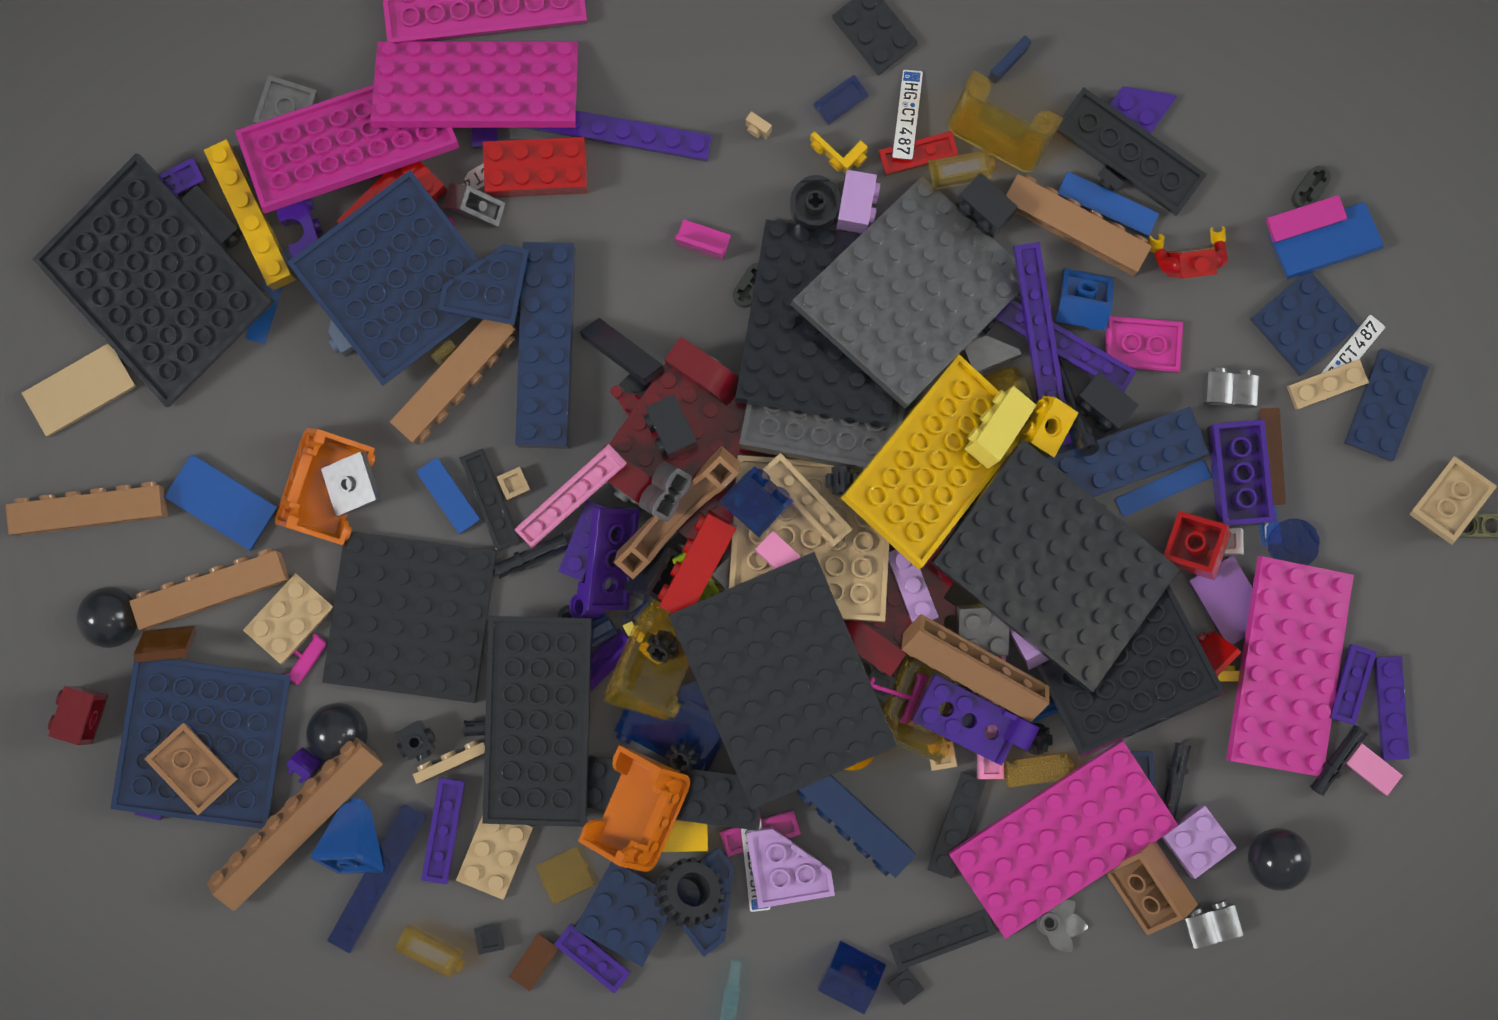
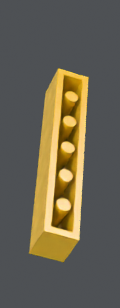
M226 139L204 149L206 157L267 286L274 291L295 281L296 278L292 269L287 263L288 261L266 214L263 213L257 195L232 144Z

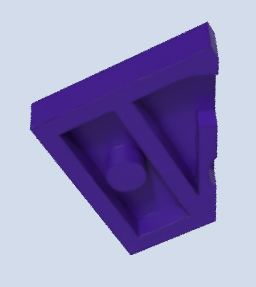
M1123 86L1110 103V106L1151 134L1177 96Z

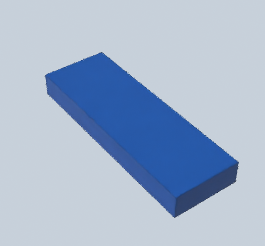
M438 457L416 471L459 534H462L481 521Z

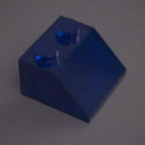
M757 467L749 470L720 500V503L758 537L770 529L794 502L787 490L773 483L770 480V476L764 470Z
M840 940L817 985V989L846 1006L865 1014L877 991L886 964Z

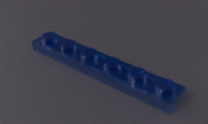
M403 804L379 847L384 867L383 872L365 873L330 934L328 942L348 953L352 952L427 817L425 814L407 804Z

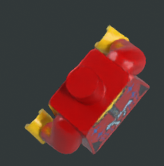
M1222 226V231L1214 232L1213 227L1210 228V239L1213 244L1210 246L1166 251V249H1163L1165 237L1162 234H1159L1158 240L1153 239L1151 235L1149 236L1148 244L1152 246L1150 252L1154 253L1161 271L1167 274V277L1183 279L1217 274V268L1227 264L1228 256L1224 226Z

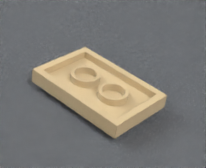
M1454 456L1409 515L1453 545L1497 486Z
M295 573L243 631L283 665L333 610V606Z
M482 815L456 881L504 900L534 827L530 825L482 824Z

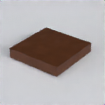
M195 626L143 631L134 652L135 662L187 657L196 635Z

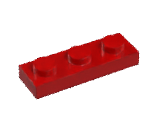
M952 131L915 140L912 159L893 158L894 146L881 149L878 152L885 176L952 159L959 155Z

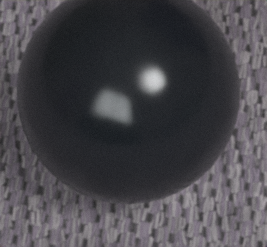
M103 587L89 593L81 601L77 610V625L82 636L91 644L102 648H113L127 642L137 629V623L129 602L133 598L125 591L114 587Z
M331 703L318 709L310 718L306 729V739L310 750L318 759L324 762L339 756L341 748L348 741L353 742L357 737L366 744L368 738V729L364 717L357 709L344 703Z
M1272 828L1260 833L1251 843L1248 851V866L1256 881L1264 887L1275 891H1286L1300 885L1308 876L1311 868V853L1304 839L1297 833L1284 828Z

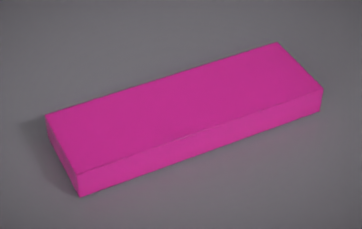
M1337 195L1266 219L1272 241L1276 243L1345 221L1347 216L1340 196Z
M794 809L761 819L762 828L773 827L787 838L801 835ZM731 828L720 832L727 857L743 853L741 829Z

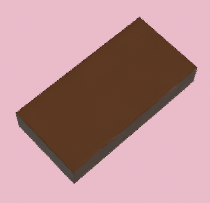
M538 933L509 975V978L528 991H531L559 948L554 945L555 943Z

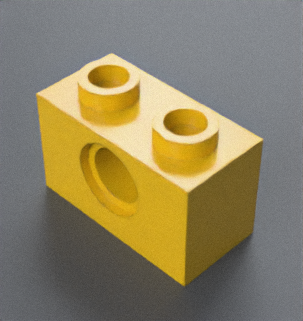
M1042 396L1036 403L1037 406L1030 420L1024 425L1019 441L1025 440L1040 454L1055 458L1078 412L1056 397ZM1048 421V427L1045 429V424Z

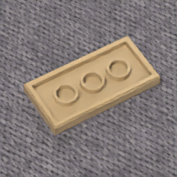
M106 344L22 392V395L45 436L50 437L137 386L120 356L109 344Z

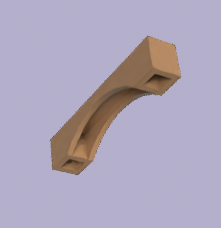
M721 446L692 475L691 485L686 494L679 499V506L674 516L668 522H665L653 515L617 551L614 563L634 579L652 561L684 522L703 504L721 492L739 474L741 463Z

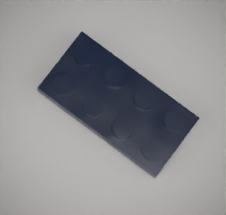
M1380 349L1368 377L1369 383L1365 385L1344 444L1388 461H1394L1429 367Z

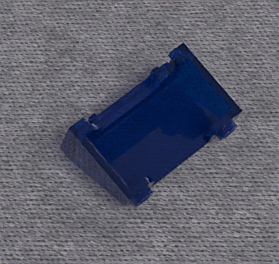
M642 675L614 729L618 733L616 738L627 744L634 741L665 757L668 750H671V745L674 741L680 744L687 740V743L692 747H697L694 755L699 756V760L696 764H693V769L709 771L723 744L709 710Z

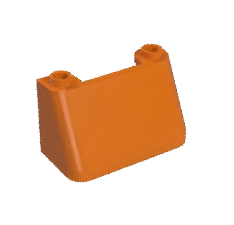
M306 428L300 440L276 513L275 524L343 545L344 541L349 539L352 528L349 526V521L346 520L347 514L336 517L321 468L360 451H366L370 467L372 468L375 461V454H373L375 448L320 429Z
M619 745L613 756L612 766L614 770L621 773V776L602 820L592 819L586 823L578 842L620 867L647 872L656 866L689 790L690 779L678 770L628 747Z

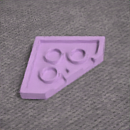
M773 827L760 828L759 831H746L758 909L835 896L831 869Z

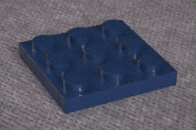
M1312 272L1302 274L1250 319L1299 376L1303 375L1359 327Z
M611 861L574 929L643 967L667 923L666 919L668 916L664 915L661 917L658 913L662 910L661 907H655L654 901L657 900V896H653V890L657 886L654 885L653 881L630 868L620 867Z

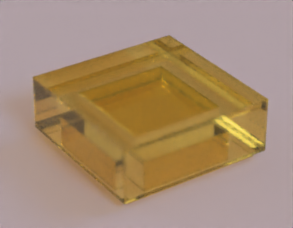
M448 340L431 354V357L441 366L457 347L451 340Z

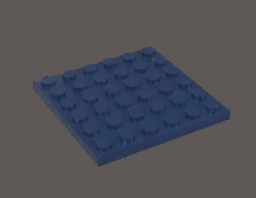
M411 170L287 262L382 386L473 318L438 310L443 284L478 262L479 258Z
M134 659L110 809L262 829L270 818L291 675L174 659L140 663L135 662ZM183 723H186L238 778L200 815H197L145 760L156 747Z

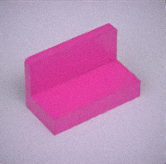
M683 219L679 233L675 236V245L723 260L731 235Z

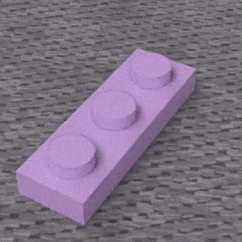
M893 550L889 552L888 562L911 622L913 623L920 614L931 620L938 618L921 570L910 563L899 551Z

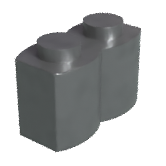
M1212 368V371L1205 373L1203 404L1254 408L1258 402L1259 376L1252 375L1251 370H1237V374L1227 373L1226 368Z
M663 461L653 474L652 484L644 490L640 498L639 507L668 522L678 509L679 499L688 491L692 482V476Z
M1223 900L1212 903V908L1204 911L1202 907H1197L1183 919L1189 946L1197 949L1243 936L1234 904H1227V901Z

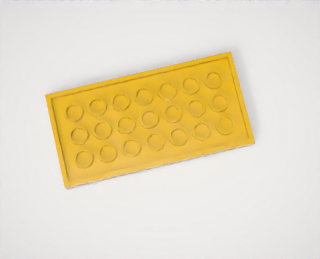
M958 355L945 368L841 497L846 504L917 569L925 565L1019 443L1023 427L1002 459L988 469L965 450L970 441L967 439L968 435L975 427L981 425V416L987 409H992L995 404L992 400L999 391L961 355Z

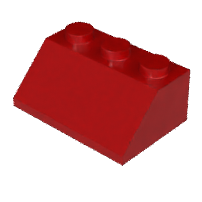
M1203 631L1197 636L1217 676L1241 653L1238 648L1215 631H1208L1207 633Z

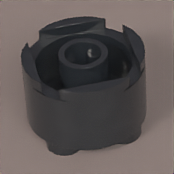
M811 175L802 179L794 187L790 198V212L796 224L809 230H822L831 227L837 220L841 206V194L837 186L828 178L820 175ZM812 200H817L818 208L813 207Z

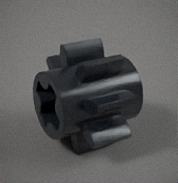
M850 466L832 467L831 473H827L825 476L826 488H832L833 495H843L857 478V473H851Z
M659 630L656 635L651 634L647 641L649 646L646 652H649L650 657L657 662L667 663L669 658L675 659L679 652L677 647L680 642L669 631Z
M1033 723L1040 729L1028 752L1033 755L1047 753L1048 746L1053 745V735L1050 734V728L1040 723Z
M687 740L680 744L674 741L671 745V750H668L665 754V757L670 759L668 766L680 772L684 770L691 772L694 767L693 764H696L699 760V756L694 755L697 747H692L687 743Z

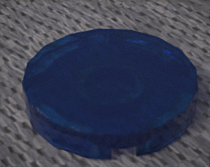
M1286 519L1278 523L1271 530L1268 537V551L1273 559L1309 565L1319 552L1320 538L1318 533L1310 523L1304 520Z

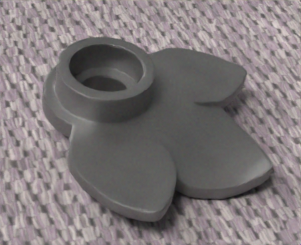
M1065 900L1036 919L1038 930L1048 936L1051 946L1063 952H1072L1073 944L1071 937L1081 934L1088 928V925L1081 917L1073 914L1076 906L1075 901ZM1047 918L1053 919L1051 927H1046L1044 924Z

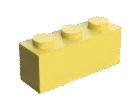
M1015 386L997 393L992 400L995 403L992 409L989 408L980 418L982 421L981 425L975 427L967 437L970 441L965 450L987 469L1002 459L1037 406Z

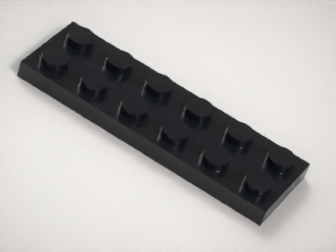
M1084 87L1053 129L1175 216L1179 214L1207 175Z

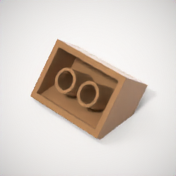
M1156 841L1149 843L1106 873L1146 935H1150L1185 919L1198 905Z

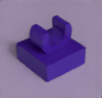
M302 747L289 759L286 766L289 768L288 774L297 773L301 776L299 782L303 783L320 768L323 762Z

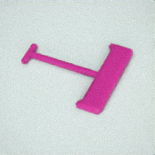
M317 634L312 635L313 640L303 654L297 650L293 653L299 657V660L290 673L284 675H291V682L295 685H299L327 646V642Z
M918 672L910 695L873 684L875 678L871 677L869 681L873 689L908 699L899 722L913 725L914 722L910 719L930 682V676Z

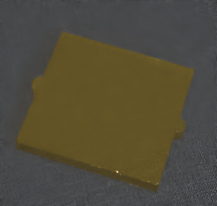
M577 846L536 865L543 881L542 887L547 889L553 905L595 885L587 869L588 864L584 863Z

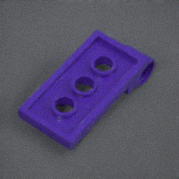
M593 507L585 582L578 581L577 594L572 596L569 603L570 614L573 618L599 619L604 615L605 610H628L630 594L623 589L630 576L614 563L617 551L638 531L640 509L629 507ZM616 527L617 534L616 537L612 539L611 532ZM613 553V554H614V560H613V562L609 565V564H608V558H609L610 554ZM610 578V579H611V585H610V587L606 590V589H605V583H606V581Z
M933 674L910 719L1001 766L1013 744L1028 751L1040 729L1031 722L936 674ZM943 702H950L952 704V711L948 715H941L939 712V707ZM967 713H972L975 716V722L970 727H965L962 724V718ZM989 725H996L998 730L993 738H986L984 734L985 728Z

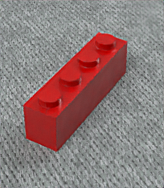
M708 511L706 516L701 514L694 527L698 530L695 538L689 537L682 552L686 553L682 562L676 561L670 572V575L674 576L670 585L664 584L658 595V598L661 599L659 607L673 613L698 602L737 529L736 524L711 511Z

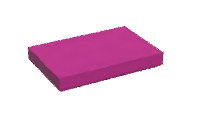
M1109 316L1105 331L1104 352L1135 370L1179 373L1183 322Z

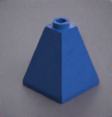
M352 798L349 800V803H343L314 849L311 860L338 874L383 872L384 867L371 808L365 805L364 800Z

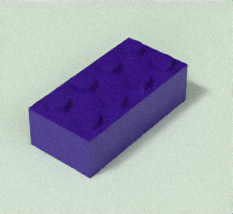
M1265 420L1216 423L1207 427L1217 522L1229 525V527L1275 522Z

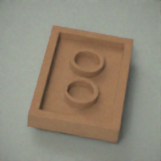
M186 723L181 724L145 758L150 766L197 815H200L238 780Z

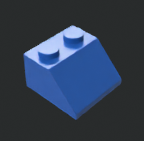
M1064 268L1056 305L1055 321L1066 325L1073 324L1087 327L1091 330L1105 331L1113 306V278Z

